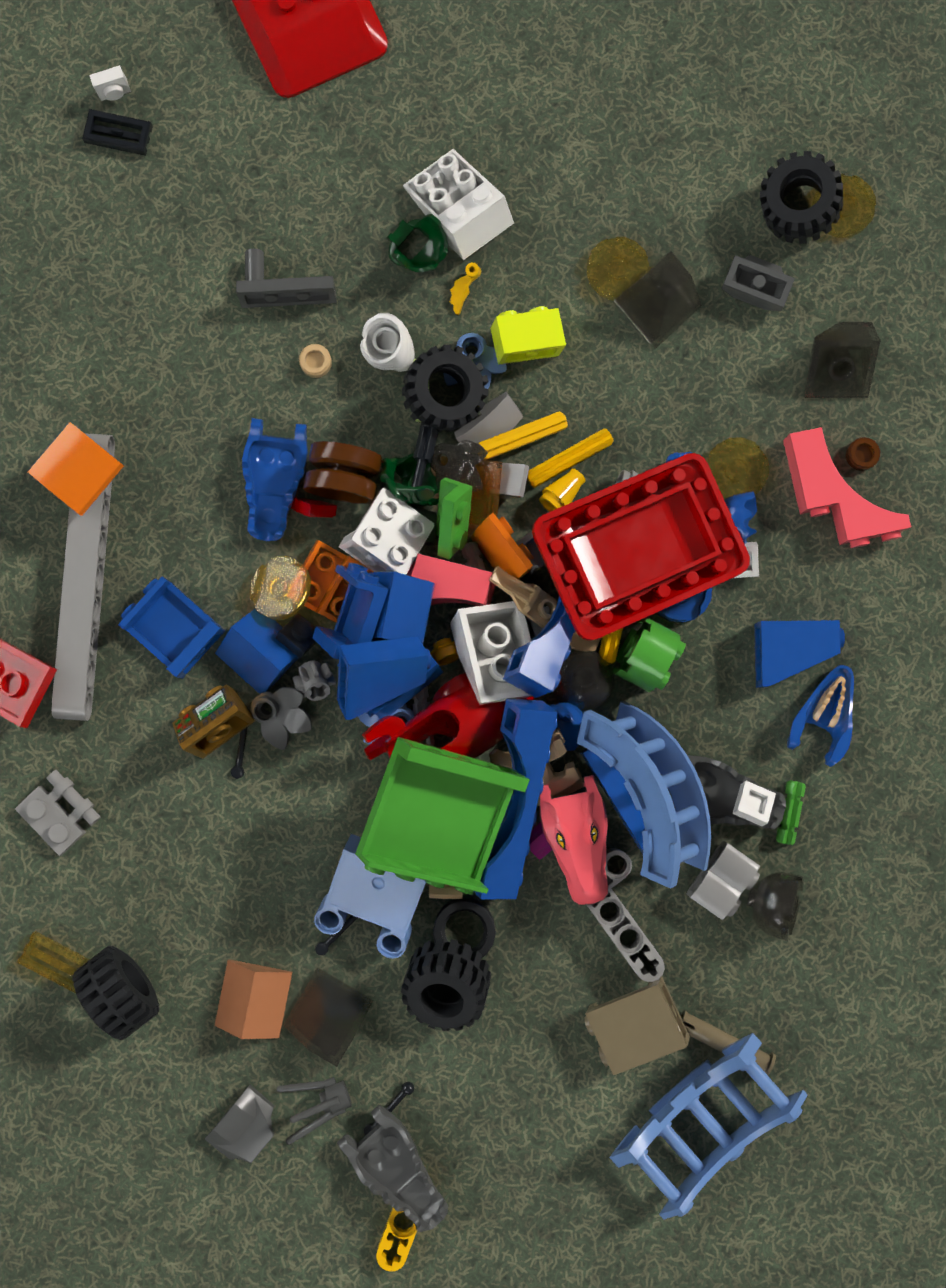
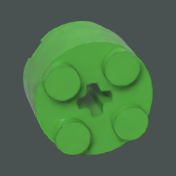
M645 617L637 621L642 624L637 631L632 628L626 636L616 657V661L621 663L620 667H613V674L647 692H651L655 688L662 690L666 686L671 675L668 670L673 660L677 661L681 657L686 643L680 641L678 633Z

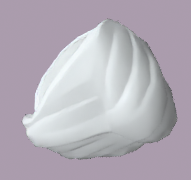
M378 313L366 321L363 327V340L361 341L360 349L367 362L380 370L407 371L415 359V351L408 329L403 322L390 313Z

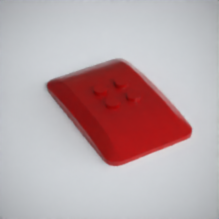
M231 0L272 88L281 97H294L382 57L388 48L386 34L370 0Z
M696 453L683 455L543 514L536 519L532 527L533 538L572 625L581 638L589 641L606 636L745 572L750 562L749 553L733 522L731 513L705 458Z

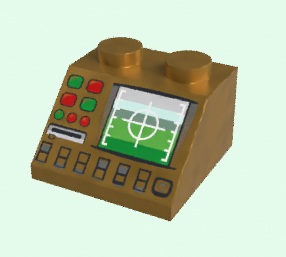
M227 684L223 687L220 685L211 689L205 695V700L198 705H190L183 709L178 715L180 718L172 723L179 745L184 751L203 759L256 721L236 691Z

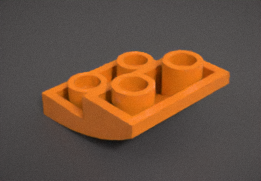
M69 422L28 473L76 513L83 516L124 465Z
M492 513L478 526L471 539L473 542L478 543L480 551L494 569L499 566L505 572L520 580L532 570L533 564L530 561L534 557L523 543L518 545L511 537L514 531L504 517L498 519Z
M316 540L286 597L336 623L349 585L347 580L335 572L336 566L348 567L349 563L366 566L322 541ZM368 568V570H367L368 573L373 572V571H372L371 569H369V568Z

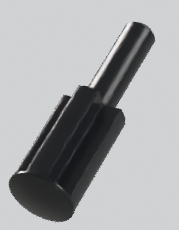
M420 426L413 457L417 464L411 487L422 486L426 464L432 463L439 432L435 427Z

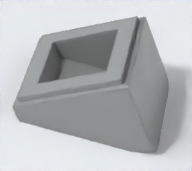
M502 462L492 463L486 492L503 499L523 497L529 466Z

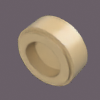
M311 344L301 351L299 364L306 375L312 378H319L329 372L332 359L329 351L324 346Z

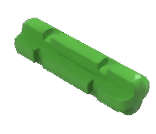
M790 780L786 784V808L783 820L780 823L782 824L781 829L778 828L776 841L787 845H794L797 832H794V830L799 825L803 804L800 799L804 797L806 788L802 782Z

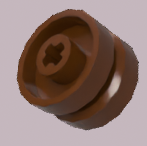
M328 441L312 443L309 461L318 469L306 472L303 489L312 495L353 504H372L375 499L377 486L368 478L380 473L381 455L366 448L345 443Z

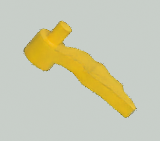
M471 262L467 264L465 268L467 275L454 281V287L450 289L452 296L449 302L454 305L453 310L456 315H460L464 301L470 293L469 286L481 275V268L476 263Z

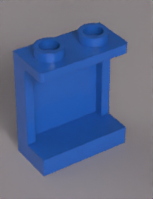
M349 563L348 567L337 565L335 572L347 580L349 585L334 630L316 626L312 637L334 659H339L340 645L372 641L389 590L378 582V576L367 572L368 568L355 563Z
M161 577L159 580H152L143 590L145 595L137 604L132 603L121 614L123 620L118 626L129 632L167 666L166 669L176 678L183 679L221 637L225 630L172 582Z

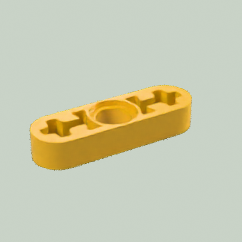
M393 1207L376 1254L379 1266L390 1272L397 1271L403 1267L417 1232L414 1223L408 1229H400L396 1226L394 1219L396 1215L403 1211L397 1212ZM395 1236L400 1239L397 1247V1254L400 1257L394 1256L392 1260H388L387 1252L383 1250L391 1249Z

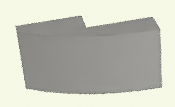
M507 391L485 404L480 411L481 415L454 432L457 441L472 460L480 456L477 446L479 442L512 430L523 418V414Z

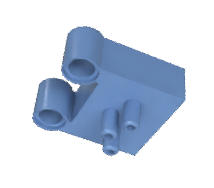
M351 834L343 849L329 892L323 898L314 916L315 926L324 934H336L342 929L348 914L382 926L377 939V949L387 958H398L406 950L412 932L411 920L426 882L419 878H415L414 882H410L397 877L392 872L385 871L384 875H378L364 868L365 864L355 855L361 837Z

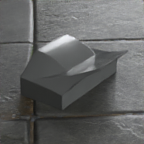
M735 255L722 289L731 297L761 309L782 311L795 278L785 275L781 266L755 256L748 255L746 258H741Z
M249 1084L206 1136L205 1140L228 1159L233 1160L237 1158L251 1164L274 1136L271 1115L275 1105Z

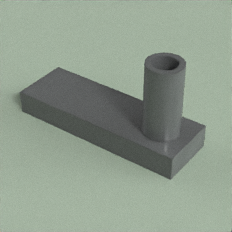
M254 248L245 251V280L236 281V293L242 308L337 303L333 276L264 279V252Z

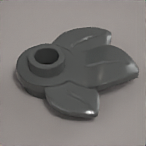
M283 687L275 693H260L253 699L251 705L253 717L261 723L262 736L272 746L281 750H285L287 747L289 733H304L312 729V721L309 714L299 707L303 701L304 694L292 687ZM265 703H269L272 706V712H268L265 709Z

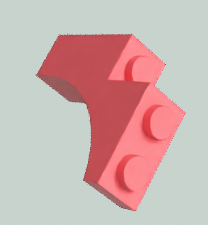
M822 427L790 433L783 440L799 513L810 512L811 517H818L829 514V508H831L839 545L850 543L851 548H857L870 544L869 539L880 536L882 542L895 540L902 537L901 532L911 528L909 515L888 511L872 504L846 483L830 457Z
M417 554L416 561L413 562L407 573L408 576L435 583L431 605L443 603H462L475 606L490 605L496 586L489 581L493 572L422 554Z

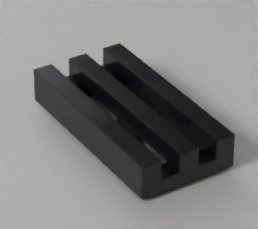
M89 109L82 139L87 144L146 156V146L149 144V134L152 132L153 125L149 121ZM96 120L142 131L141 134L119 128L95 125L94 122ZM92 132H94V133H99V134H104V135H109V136H113V137H118V138H123V139H128V140H132V141H137V142H139V144H138V143H133V142H128V141H123V140H119V139L104 137V136H100V135H95V134H92Z

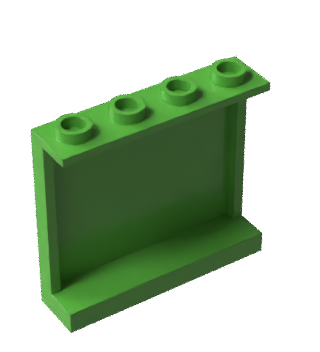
M398 737L355 855L365 864L364 868L378 875H384L385 871L395 873L397 877L410 882H414L415 878H419L437 888H444L446 884L454 886L456 890L472 895L474 891L487 894L489 889L480 880L513 791L525 792L530 779L509 767Z

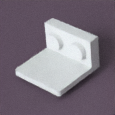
M382 488L356 530L343 538L339 548L373 572H397L406 575L434 528V523L404 501L396 498L389 490Z

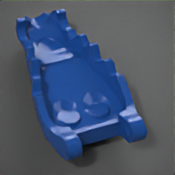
M251 419L250 432L243 452L242 468L246 482V498L249 505L247 530L256 539L277 541L284 535L288 512L306 469L308 458L307 424H296L295 439L263 435V420Z

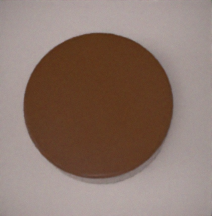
M866 437L856 439L846 450L848 464L859 471L872 468L880 458L878 444Z

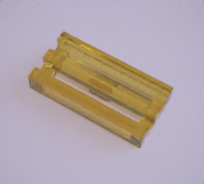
M37 931L33 932L29 938V943L23 949L24 953L19 957L17 963L76 993L73 980L29 957L32 955L70 976L74 975V972L77 970L76 968L35 948L36 944L38 943L80 966L90 959Z

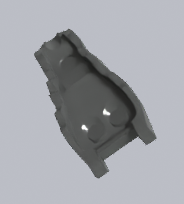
M687 755L703 786L709 809L710 824H751L762 828L776 829L781 823L786 808L783 794L769 788H764L776 793L768 824L764 826L757 825L732 813L740 785L745 781L757 786L760 785L752 779L739 774L735 769L723 762L703 756Z
M378 1105L371 1111L373 1118L379 1123L358 1143L346 1134L337 1144L348 1157L363 1185L367 1186L374 1195H381L385 1204L391 1205L397 1212L403 1211L413 1221L418 1232L431 1230L444 1220L448 1214V1205L433 1185L406 1127L386 1108Z

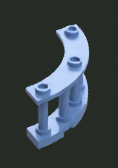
M624 701L620 702L617 718L614 721L592 710L583 712L577 744L587 748L610 767L614 766L626 781L624 785L632 798L636 810L641 811L645 830L642 831L643 863L640 875L671 889L677 885L680 863L685 862L703 871L707 870L711 847V824L708 804L698 774L677 740L653 717Z
M754 1033L722 1049V1053L725 1056L715 1063L711 1064L707 1059L685 1076L650 1108L649 1112L653 1116L644 1126L639 1129L635 1125L609 1157L618 1168L630 1163L633 1165L638 1164L667 1197L668 1202L659 1213L662 1219L677 1215L682 1217L687 1214L693 1207V1199L728 1161L736 1160L743 1153L744 1147L756 1138L784 1122L791 1123L795 1121L802 1113L801 1106L808 1096L807 1093L802 1090L786 1097L755 1062V1053L762 1043ZM738 1070L746 1071L774 1104L759 1113L730 1081L728 1075ZM711 1086H718L748 1120L731 1135L723 1129L699 1101V1095ZM683 1109L690 1110L720 1144L702 1161L671 1127V1121ZM657 1136H662L692 1170L678 1189L647 1155L648 1146Z

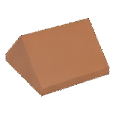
M228 959L214 1026L240 1039L280 1038L293 972Z

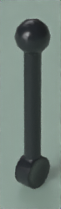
M248 727L240 732L236 766L231 769V775L236 779L242 778L245 773L242 763Z
M351 915L338 933L332 934L325 942H319L315 947L316 953L321 956L325 955L329 950V946L358 917Z
M405 1082L402 1085V1091L386 1108L389 1112H392L406 1095H411L414 1092L413 1083ZM374 1121L367 1124L364 1128V1134L367 1135L379 1123Z

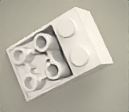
M454 149L441 156L437 161L403 185L425 216L433 214L440 220L448 245L463 260L514 224L505 196Z

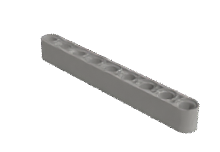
M85 433L114 457L115 441L113 435ZM112 481L83 516H80L69 507L55 661L57 671L54 675L52 694V716L54 719L88 721L92 714Z

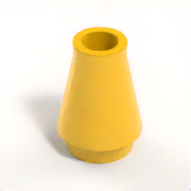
M572 468L567 474L543 489V495L539 500L543 507L551 512L572 503L586 480L578 470Z

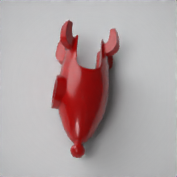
M466 673L460 674L445 683L434 695V702L417 713L407 723L399 717L386 716L370 726L362 736L367 743L373 742L364 749V752L369 760L387 752L390 758L398 737L420 743L430 735L442 734L450 737L452 741L441 749L477 758L492 749L504 738L500 727L506 701L479 705ZM526 697L520 699L533 700L534 697Z

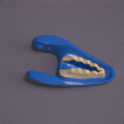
M845 665L837 666L818 685L792 722L787 741L789 749L793 750L800 745V737L805 723H810L825 729L833 739L830 749L825 755V764L832 767L844 757L850 746L853 729L854 676L851 668Z

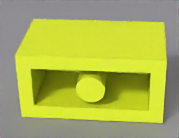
M545 306L531 309L529 312L518 314L514 310L505 311L496 316L490 328L498 365L556 357L561 354L566 346L558 308L548 309Z

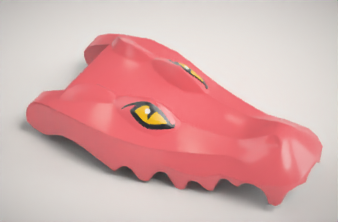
M594 775L584 777V787L587 792L551 799V790L547 784L543 785V791L539 795L540 819L545 838L550 844L557 862L566 877L572 900L579 905L597 903L604 900L608 894V881L605 871L608 819L605 804L598 790Z

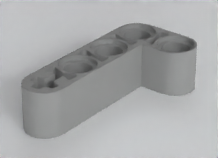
M607 849L605 871L608 881V894L604 900L586 905L637 976L643 981L654 982L664 973L663 959L611 889L630 874L632 861L620 849ZM614 855L621 856L624 862L622 869L618 872H610L607 868L608 860ZM606 902H613L617 906L616 914L611 918H603L600 915L601 906ZM627 929L635 930L636 939L632 944L623 945L620 943V935L623 931ZM641 950L652 961L651 964L654 968L650 971L643 968L644 965L636 953Z

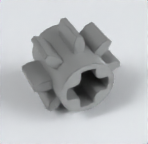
M318 661L305 662L298 667L299 676L293 677L296 690L303 693L304 698L307 696L308 699L313 701L322 700L330 694L329 686L336 684L328 663L321 665Z

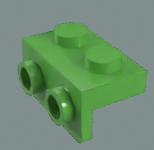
M446 477L440 481L436 535L439 536L437 556L450 559L458 550H462L467 543L473 486Z

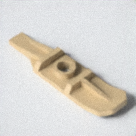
M499 566L495 567L489 581L510 595L522 614L541 628H544L549 622L558 601L536 584L524 583L505 572ZM544 604L549 607L550 615L544 611ZM575 632L570 645L575 651L586 655L595 652L601 638L592 641L584 640Z

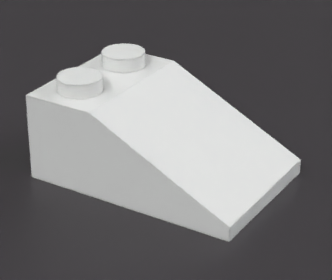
M514 601L458 609L450 623L457 654L479 705L506 701L507 698L533 697L503 680L513 650L531 641L525 615L518 610Z

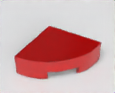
M294 497L291 509L308 517L333 518V516H336L337 505L319 500Z

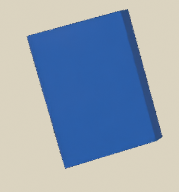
M370 572L378 576V582L389 589L372 640L381 641L418 636L423 644L435 583L397 572Z
M257 606L230 628L215 652L220 659L259 694L268 692L298 659L294 653L276 639L278 632L283 627L260 606Z

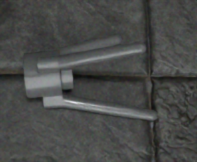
M335 1077L324 1081L296 1083L277 1087L278 1092L325 1089V1091L319 1093L321 1104L290 1117V1122L295 1123L321 1111H324L326 1114L287 1138L286 1144H292L335 1116L346 1113L345 1109L352 1107L344 1080L336 1083Z

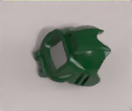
M427 214L423 218L414 219L408 223L402 219L394 233H390L387 236V239L391 242L388 250L390 260L397 266H402L414 272L434 271L448 254V241L440 220L433 214ZM418 229L429 240L420 252L410 260L398 248L413 230Z
M435 452L432 463L426 464L422 486L411 487L417 461L413 458L414 453L403 458H384L382 460L381 467L383 471L380 473V480L387 484L388 490L396 498L410 505L433 506L438 504L439 498L435 499L433 497L440 491V479L436 478L431 470V465L437 460ZM395 471L401 477L402 484L394 482Z

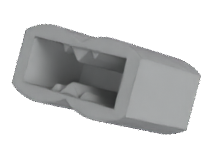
M722 841L710 857L707 870H702L686 894L721 920L726 916L731 917L741 904L739 900L741 893L745 889L750 890L758 881L760 874L757 871L760 865L727 842Z

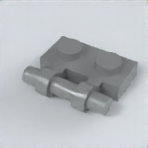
M54 770L46 778L54 786L53 790L49 793L43 786H38L15 810L61 856L86 833L78 822L84 818L92 826L101 816L93 809L95 805L88 798L84 799L73 788L75 784L68 777L64 778L57 770ZM62 797L75 808L71 814L58 803Z

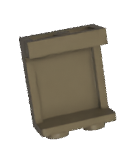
M662 976L654 982H649L643 988L598 1005L596 1002L590 1004L585 1013L584 1021L586 1028L591 1036H596L600 1045L598 1051L604 1066L610 1067L613 1076L688 1046L689 1033Z

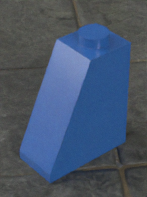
M840 620L760 621L755 623L756 688L769 687L840 654V648H843L845 642V634L843 628H840Z
M418 636L340 645L337 701L345 720L354 719L426 683L427 669L431 668V654L428 649L424 648Z

